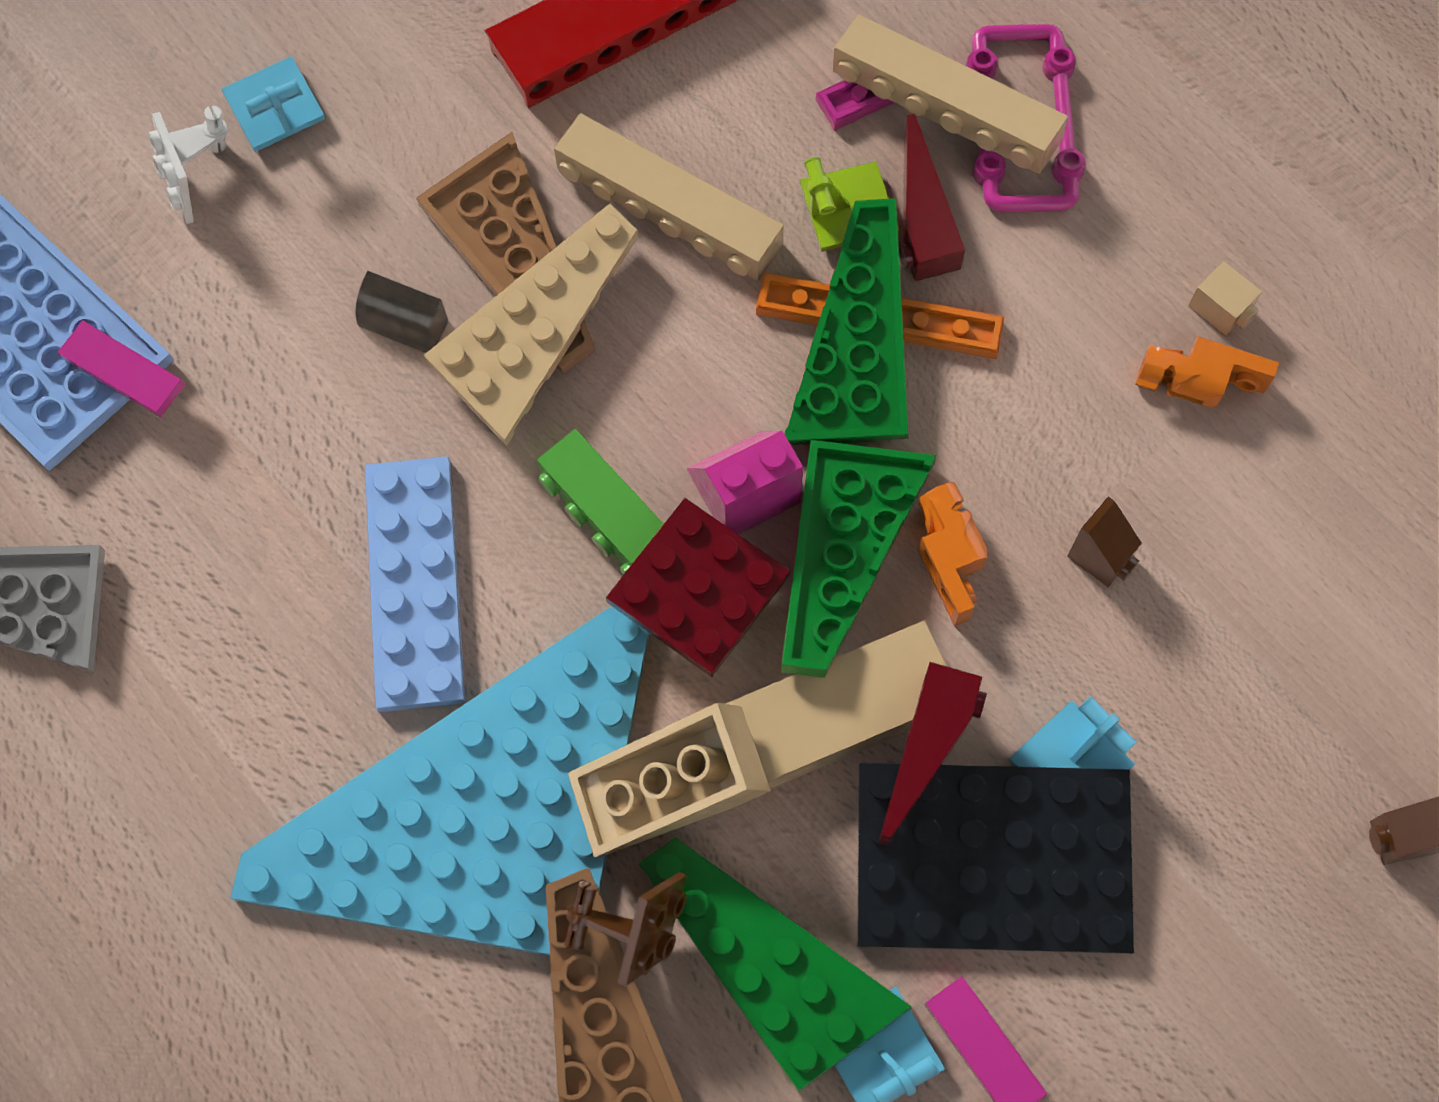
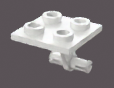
M212 106V113L209 107L205 109L206 121L204 124L168 133L160 112L152 114L155 131L148 132L155 153L153 156L154 165L159 178L166 179L168 184L166 193L173 211L180 210L186 224L193 223L194 220L188 181L183 165L208 148L215 153H219L218 146L221 152L226 148L224 138L228 133L227 125L222 120L221 109L217 106Z

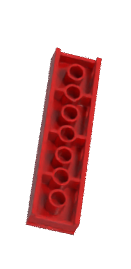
M543 0L485 29V34L489 39L491 52L495 57L497 56L523 96L524 103L529 109L739 0H712L709 4L701 7L699 5L703 0ZM683 11L677 20L672 23H666L673 14ZM649 28V31L644 37H642L639 40L632 41V39L638 32H640L643 29ZM616 45L613 52L608 56L598 58L606 48ZM577 63H582L576 72L564 75L570 67ZM548 80L544 88L534 93L530 92L535 85Z

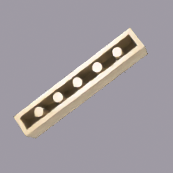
M860 14L856 16L834 46L833 72L845 81L855 82L871 90L879 98L889 99L907 108L912 114L915 113L916 116H923L941 125L946 131L954 134L957 133L975 142L984 150L994 151L1010 159L1020 168H1028L1040 174L1063 140L1068 119L1067 115Z
M582 113L577 116L554 147L557 169L566 179L572 182L580 181L591 187L593 192L600 198L607 201L612 199L625 206V209L632 216L638 219L646 218L657 224L666 235L672 238L680 237L691 243L700 254L706 257L714 256L740 276L748 275L758 281L783 245L784 225Z

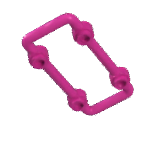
M1052 24L983 26L973 35V52L968 56L966 66L994 79L998 60L994 53L988 49L987 41L1049 40L1050 51L1045 56L1043 73L1047 79L1053 81L1055 109L1068 116L1063 140L1059 144V153L1055 157L1052 166V175L1057 182L1063 185V194L1000 196L999 184L1002 182L1006 171L1005 159L994 151H987L980 147V155L975 160L973 177L979 185L983 186L985 203L990 209L997 212L1068 210L1079 199L1078 182L1082 179L1086 167L1085 158L1075 149L1068 79L1071 78L1076 64L1075 55L1071 49L1065 46L1063 32Z

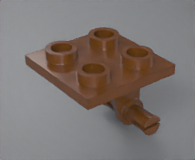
M678 872L641 895L638 899L634 919L592 910L598 886L596 884L591 885L592 882L588 881L579 882L575 903L568 908L566 916L570 924L564 945L567 948L571 946L572 950H582L588 927L627 943L618 984L625 987L640 976L648 974L651 968L662 960L666 961L671 955L676 942V936L672 934L675 920L682 913L687 899V894L683 892L687 875Z

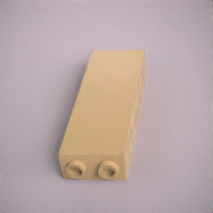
M924 620L836 657L825 678L795 674L725 704L742 707L769 787L772 789L910 730L929 662L944 666L946 664Z

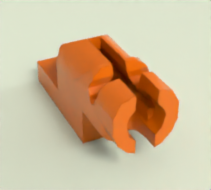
M1198 336L1188 356L1183 355L1181 350L1159 348L1149 344L1135 385L1155 392L1158 385L1164 382L1167 388L1166 395L1169 397H1178L1205 407H1217L1225 393L1228 382L1234 384L1242 391L1264 394L1275 378L1279 362Z
M949 482L933 488L919 498L920 503L918 505L922 511L928 535L921 538L918 553L953 625L956 626L970 620L975 608L973 604L977 602L971 584L968 580L962 581L961 578L983 568L987 558V546L972 518V513L968 510L959 512L964 499L955 482Z

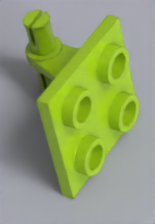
M812 157L804 162L809 177L800 179V186L820 250L823 252L840 248L855 201L889 199L877 161L829 173H824L821 158Z

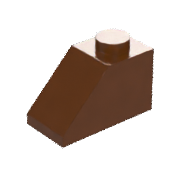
M1108 496L1083 525L1067 557L1106 587H1109L1117 576L1124 581L1138 565L1140 560L1135 557V554L1142 542L1117 503Z
M1439 796L1385 812L1370 821L1372 827L1369 830L1370 842L1375 853L1381 855L1383 865L1439 853Z

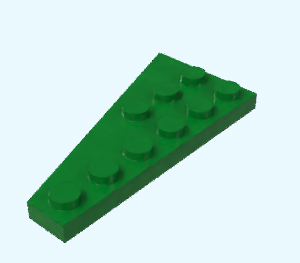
M896 198L860 200L854 203L841 245L842 250L829 285L830 289L825 306L822 308L805 364V372L794 400L792 415L788 428L786 427L785 436L790 445L810 444L811 440L843 443L908 439Z
M817 440L810 441L781 673L820 678L826 677L934 466L936 455Z
M676 837L639 863L654 887L678 872L687 875L683 892L687 894V899L682 913L677 918L678 922L798 1093L911 1010V1005Z

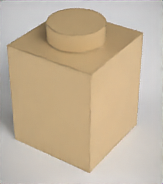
M1223 261L1197 287L1188 306L1227 336L1237 325L1242 329L1245 328L1256 316L1259 309L1255 307V304L1263 291Z

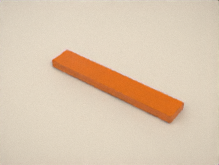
M764 272L756 305V314L817 326L822 308L825 306L830 284ZM901 298L904 342L986 358H997L1004 316Z

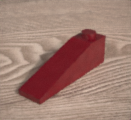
M915 113L907 115L904 133L903 244L899 245V254L904 268H910L914 280L919 281L960 270L965 248Z
M929 662L878 843L888 845L966 731L971 718L980 719L987 696L986 692L979 691L982 676Z

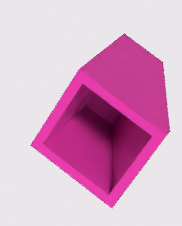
M782 430L761 431L687 468L712 516L737 534L801 502L803 465Z

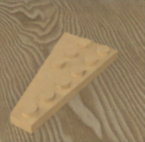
M611 204L603 208L423 355L426 363L506 446L514 436V429L522 416L527 415L534 404L533 399L545 380H549L581 329L580 324L590 309L593 310L600 299L599 294L610 276L615 275L638 238L637 229Z

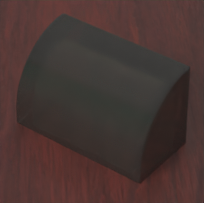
M367 270L356 301L355 316L358 326L424 353H427L437 345L449 322L442 300Z

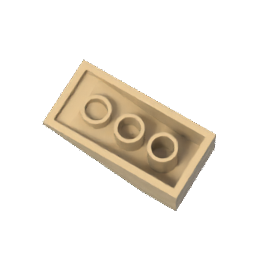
M715 703L568 772L594 858L605 856L727 811L771 791L742 707Z

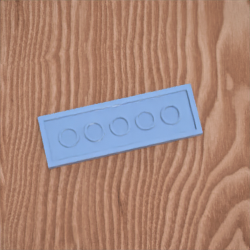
M449 456L365 465L376 709L378 712L465 704L452 471Z

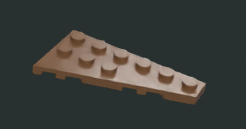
M513 132L507 134L416 197L419 207L495 296L556 248ZM584 319L580 324L581 329L556 367L562 375L595 352L594 343Z
M587 867L545 885L559 1102H684L636 982L633 981L626 987L618 984L624 959V952L619 940L588 927L582 950H572L571 946L567 948L564 945L570 924L566 916L568 908L575 903L578 883L588 881L592 882L591 885L596 884L590 868ZM597 891L592 910L607 913L600 893Z

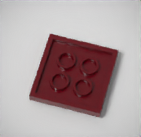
M684 498L605 598L609 605L710 677H713L788 579L790 570L687 498Z

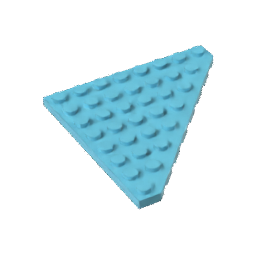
M609 607L243 852L240 857L230 898L234 901L550 956L545 885L589 867L600 893L607 855L594 858L568 772L629 744L650 633L615 608Z

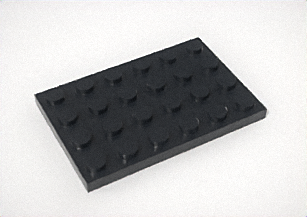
M859 763L857 947L1134 954L1130 769L942 765L888 845L878 842L900 764Z

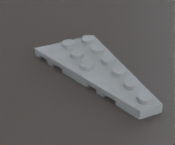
M100 545L0 547V644L94 673L105 550Z

